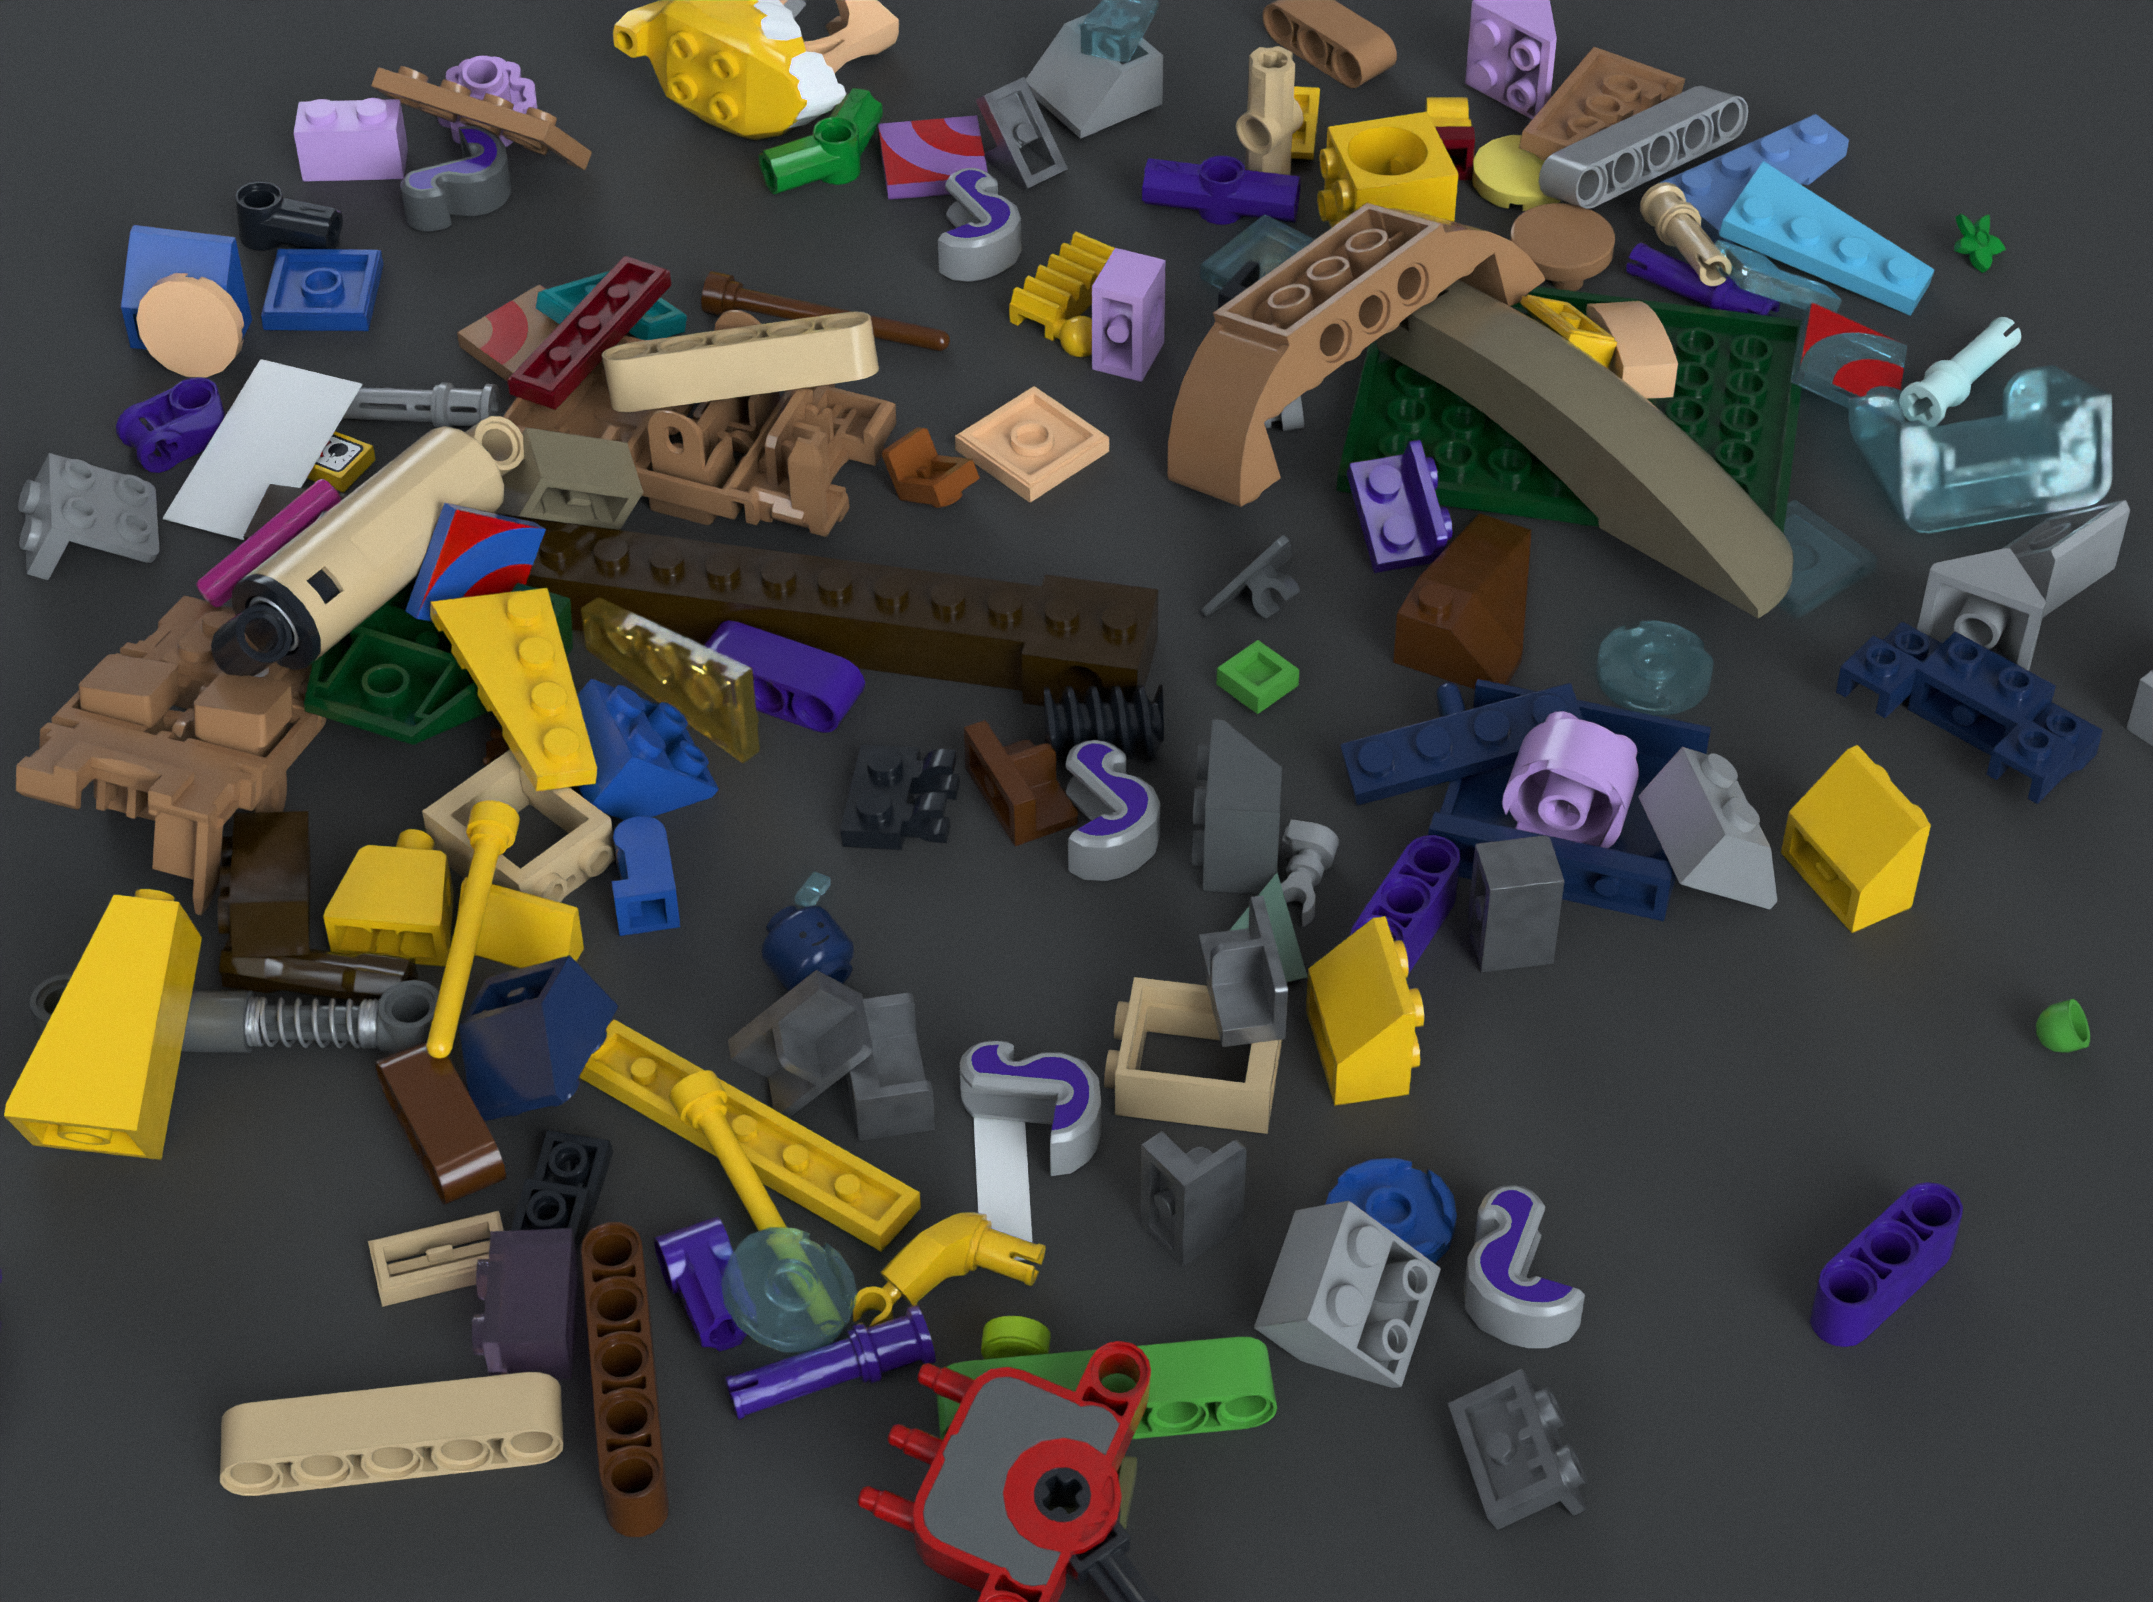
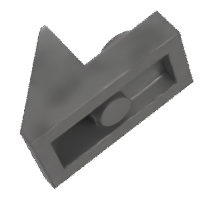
M1025 77L976 99V103L997 145L994 149L984 153L985 160L1022 190H1026L1068 169Z

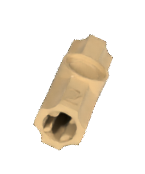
M1280 46L1273 48L1259 47L1249 55L1247 112L1237 120L1236 131L1240 142L1246 148L1245 170L1290 175L1292 134L1302 126L1304 119L1302 109L1294 98L1295 63L1292 61L1293 52Z

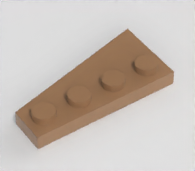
M1593 47L1523 130L1519 148L1534 153L1536 157L1545 161L1547 157L1569 145L1682 93L1685 79Z
M400 66L398 73L380 67L376 71L371 86L390 99H400L403 105L455 123L457 116H461L459 121L462 124L487 129L498 137L501 130H504L502 135L505 138L524 146L527 150L546 156L549 148L566 160L568 165L586 170L592 151L556 127L557 118L547 112L528 107L526 114L513 110V103L485 93L483 100L470 97L471 90L462 85L442 80L439 87L427 83L428 76L404 66Z

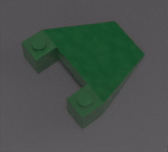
M415 579L313 662L304 700L305 712L412 745L487 713V710L477 695L478 687L468 670H462L451 652L452 644L444 631L439 632L431 621L416 619L405 612L415 585ZM517 583L511 592L537 588ZM549 592L565 654L568 657L573 649L570 598Z

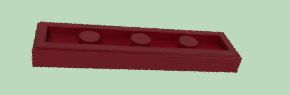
M624 256L507 379L509 394L556 410L603 360L602 353L616 346L672 285L670 270Z

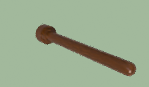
M710 271L707 275L701 298L702 311L719 316L726 311L739 309L789 320L854 312L745 289L741 282L735 281L733 275ZM870 315L875 338L936 351H943L950 344V337L944 330Z

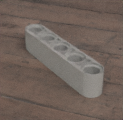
M1701 85L1695 86L1547 157L1539 173L1540 190L1548 197L1585 209L1594 208L1737 138L1744 130L1748 120L1747 103L1744 98Z

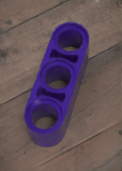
M730 620L722 622L691 661L689 667L691 677L695 683L705 692L715 697L822 733L832 732L838 727L865 688V680L862 673L849 660Z
M1426 835L1414 839L1403 851L1354 923L1350 936L1372 918L1386 916L1393 941L1402 940L1405 945L1410 973L1455 904L1460 867V853L1456 845L1445 837Z
M1931 1182L1916 1184L1901 1195L1824 1266L1820 1272L1810 1318L1813 1331L1821 1340L1840 1347L1854 1346L1864 1341L1948 1262L1952 1256L1963 1214V1205L1959 1196L1942 1184Z

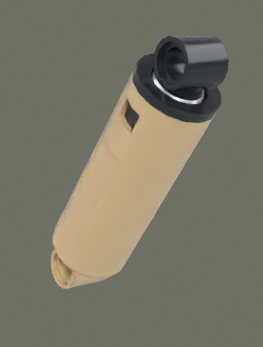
M490 416L481 420L466 432L448 426L430 430L236 584L232 591V607L236 616L220 626L213 635L211 643L212 656L218 667L228 675L255 676L274 663L292 670L304 669L311 665L418 577L444 503L490 513L497 511L504 500L502 476L516 468L524 459L523 435L519 428L506 418ZM245 634L247 635L249 640L258 648V651H255L248 645L245 639Z

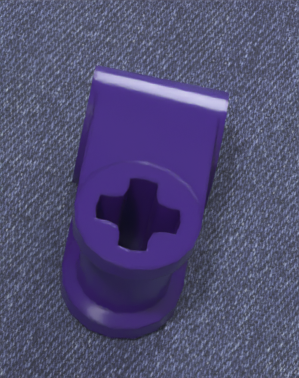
M202 377L183 380L173 388L144 402L133 404L124 410L118 418L116 434L123 444L137 450V459L144 469L154 473L167 471L178 463L204 451L225 418L218 388L213 381ZM140 418H144L148 422L146 427L140 421ZM155 449L160 452L161 457L155 455Z

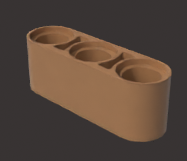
M1275 0L1263 10L1264 26L1275 42L1346 87L1357 88L1392 68L1396 63V48L1390 36L1381 28L1335 0Z

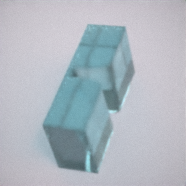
M814 871L795 895V904L802 907L816 905L820 894L823 895L830 887V877Z

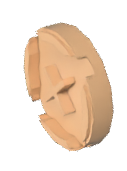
M174 273L158 280L141 299L136 317L140 338L150 355L168 370L186 377L202 378L220 373L225 370L242 349V329L244 327L242 313L232 296L216 282L201 277L199 280L193 277H186L187 273Z

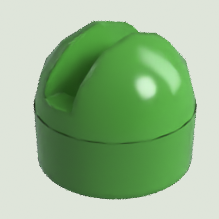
M2075 999L2052 1004L2040 1014L2036 1022V1035L2046 1048L2054 1052L2069 1053L2089 1046L2090 1031L2083 1009Z

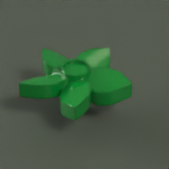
M1960 213L1955 216V219L1964 237L1955 242L1954 251L1961 254H1969L1972 265L1983 273L1989 270L1993 261L1992 257L2006 250L1999 238L1989 235L1990 215L1981 217L1973 224L1968 217Z

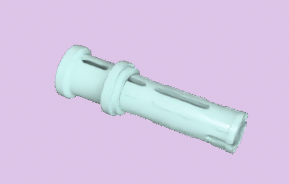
M2007 317L1996 318L1980 335L1951 360H1940L1933 363L1926 370L1924 380L1909 384L1901 392L1899 402L1905 417L1912 424L1920 428L1929 429L1939 424L1945 417L1946 409L1960 405L1969 396L1971 384L2010 349L2015 348L2020 343L2021 332L2019 327L2007 337L2003 334L2015 322Z

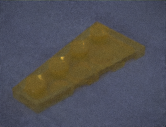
M598 597L581 608L587 651L657 702H666L677 708L684 715L690 726L741 763L746 762L760 752L759 718L756 712L753 670L751 667Z

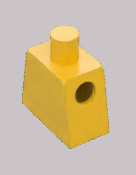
M408 829L400 833L396 847L367 845L359 849L323 915L331 952L351 955L372 952L414 958L415 964L446 966L451 941L453 885L447 855L442 851L433 850L435 844L430 835L421 830Z

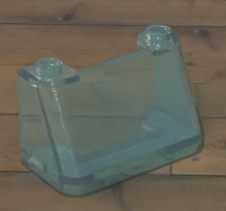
M2054 365L2023 370L2015 374L2008 381L2003 393V415L1927 428V425L1919 420L1905 422L1903 409L1897 401L1886 395L1872 394L1848 398L1849 427L1852 437L1899 519L1919 533H1935L2082 508L2100 501L2108 492L2113 476L2112 395Z

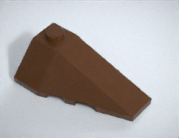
M1479 513L1419 576L1398 610L1393 663L1475 689L1477 679L1508 685L1522 661L1532 530Z

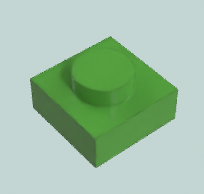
M1257 640L1217 668L1216 685L1256 714H1259L1299 686V669Z

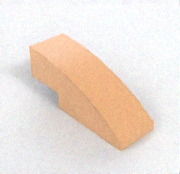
M1641 301L1587 304V317L1615 338L1614 340L1617 341L1608 369L1646 399L1673 397L1678 361L1670 339L1656 313L1646 303Z

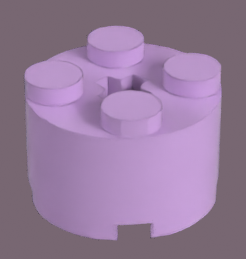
M1560 711L1549 714L1546 721L1534 727L1522 742L1503 794L1502 805L1505 814L1507 815L1508 811H1510L1513 818L1517 821L1515 829L1603 848L1611 847L1621 833L1639 777L1636 761L1638 750L1635 743L1630 738L1614 734L1598 724L1579 720L1571 713Z

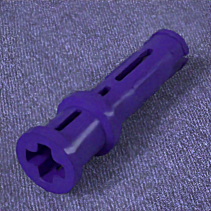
M916 1304L907 1307L906 1315L868 1328L862 1322L852 1325V1329L847 1331L846 1339L735 1376H726L725 1381L732 1404L734 1403L735 1414L739 1420L745 1418L746 1415L859 1377L863 1383L870 1382L874 1384L881 1381L882 1373L918 1361H922L924 1364L936 1363V1356L926 1321L919 1306Z

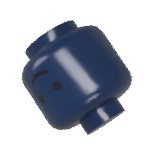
M792 905L780 910L770 919L766 926L769 934L766 936L761 949L762 958L788 992L815 970L842 984L849 978L853 970L850 964L854 956L853 942L824 908L812 905L797 909L796 906Z

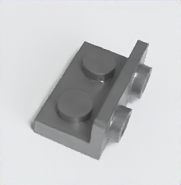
M1520 1369L1448 1403L1487 1519L1497 1530L1559 1501L1564 1504L1573 1516L1586 1510L1578 1486L1587 1483V1477L1570 1444L1563 1446L1557 1429L1566 1425V1420L1555 1395L1549 1387L1539 1390L1526 1373Z

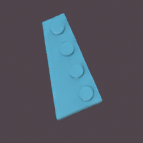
M1764 161L1723 219L1719 236L1910 316L1929 287L1934 273V269Z

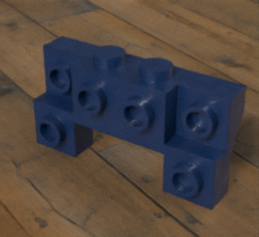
M1902 621L1883 640L1873 635L1840 667L1836 693L1846 698L1859 684L1879 694L1875 713L1883 718L1892 713L1911 694L1908 705L1909 711L1991 756L1986 775L1997 780L2011 767L2030 777L2032 782L2027 799L2036 804L2067 775L2082 770L2096 756L2103 730L2052 703L2056 685L1956 631L1941 643Z

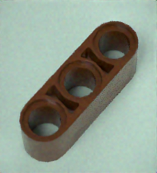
M427 1041L375 1061V1069L381 1088L438 1197L446 1205L504 1181L507 1177L498 1147L449 1057L441 1059L432 1057L427 1051Z

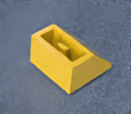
M1856 745L1848 748L1789 811L1781 854L1847 929L1853 933L1912 907L1931 824L1928 822L1922 809L1916 804H1912L1892 783L1885 769L1875 764Z
M1386 916L1372 918L1308 969L1306 1012L1334 1106L1409 1095L1411 1068L1420 1066V1049L1415 1027L1424 1025L1423 1002L1418 988L1409 989L1406 978L1408 977L1409 967L1406 948L1402 940L1393 941Z

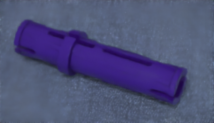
M1644 243L1637 244L1629 256L1630 259L1638 261L1637 264L1627 263L1626 271L1629 275L1640 277L1711 309L1774 317L1777 316L1769 314L1770 310L1774 312H1779L1780 302L1778 300L1770 299L1742 287L1739 279L1729 275L1728 277L1725 276L1727 280L1718 286H1707L1700 280L1690 264L1652 249Z

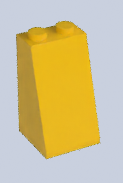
M139 889L135 891L134 897L113 895L6 1102L4 1117L33 1146L162 1159L202 941L201 935L179 902L174 901L175 898L171 894L152 889Z

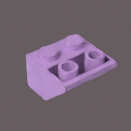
M1550 0L1472 1L1465 84L1530 119H1533L1551 98L1557 37Z

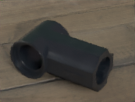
M249 182L237 190L235 200L241 243L247 248L265 251L277 248L282 243L307 249H336L343 226L342 211L332 207L284 198L281 189L270 182Z

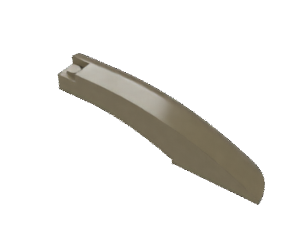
M1458 279L1440 292L1434 301L1421 306L1402 320L1396 329L1383 334L1377 339V346L1380 351L1448 388L1485 413L1521 442L1555 473L1599 518V528L1758 619L1773 609L1787 593L1792 582L1794 560L1790 543L1781 530L1740 485L1671 419L1615 373L1556 332Z

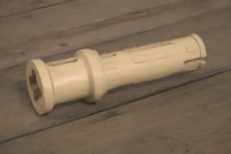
M1658 183L1650 187L1640 202V212L1644 220L1655 227L1656 234L1662 242L1669 246H1676L1705 285L1718 286L1724 283L1727 279L1719 271V268L1721 267L1725 273L1730 275L1732 264L1702 229L1701 216L1696 207L1686 202L1683 191L1673 183Z

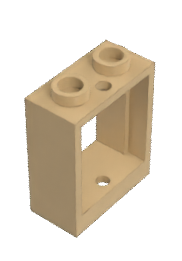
M511 749L422 811L426 833L434 840L433 850L442 851L446 854L449 867L465 878L468 877L474 852L470 845V839L466 834L472 807L476 803L485 800H494L508 804L517 813L529 804L569 834L521 869L502 854L499 855L492 884L556 902H561L564 897L591 877L600 875L609 864L616 860L611 818L570 787L536 791Z
M1134 977L1130 1001H1119L1116 1010L1114 1039L1122 1040L1120 1051H1108L1105 1067L1104 1087L1115 1089V1115L1268 1134L1283 1039L1251 1043L1245 1083L1140 1070L1147 1032L1220 1040L1207 986Z

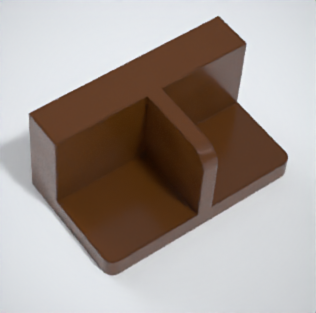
M986 720L964 727L965 769L1014 846L1078 824V811L1056 779V752L1050 744L1044 743L1034 746L1031 740L1025 739L1003 747Z

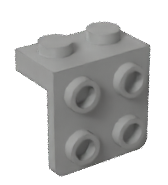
M49 453L35 481L28 479L25 482L20 494L18 509L20 512L25 513V523L21 531L19 547L26 550L27 575L49 580L69 541L146 563H151L156 559L159 553L156 489L148 481L134 475H124L93 466L79 459H69Z

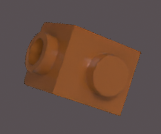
M916 427L882 452L883 460L901 501L931 504L935 508L945 507L958 501L963 495L962 491L980 479L973 459L938 455L927 428Z

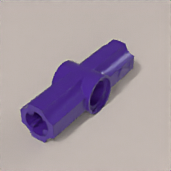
M1230 156L1210 157L1203 161L1202 164L1148 158L1142 186V201H1144V204L1199 210L1202 219L1217 225L1234 223L1242 216L1295 222L1301 194L1300 176L1245 170V166L1241 161Z

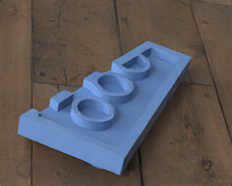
M1814 114L1660 183H1673L1683 191L1686 202L1691 203L1699 211L1702 229L1714 244L1724 252L1734 242L1719 236L1722 221L1763 161L1797 183L1809 185L1846 156L1849 139L1817 114Z

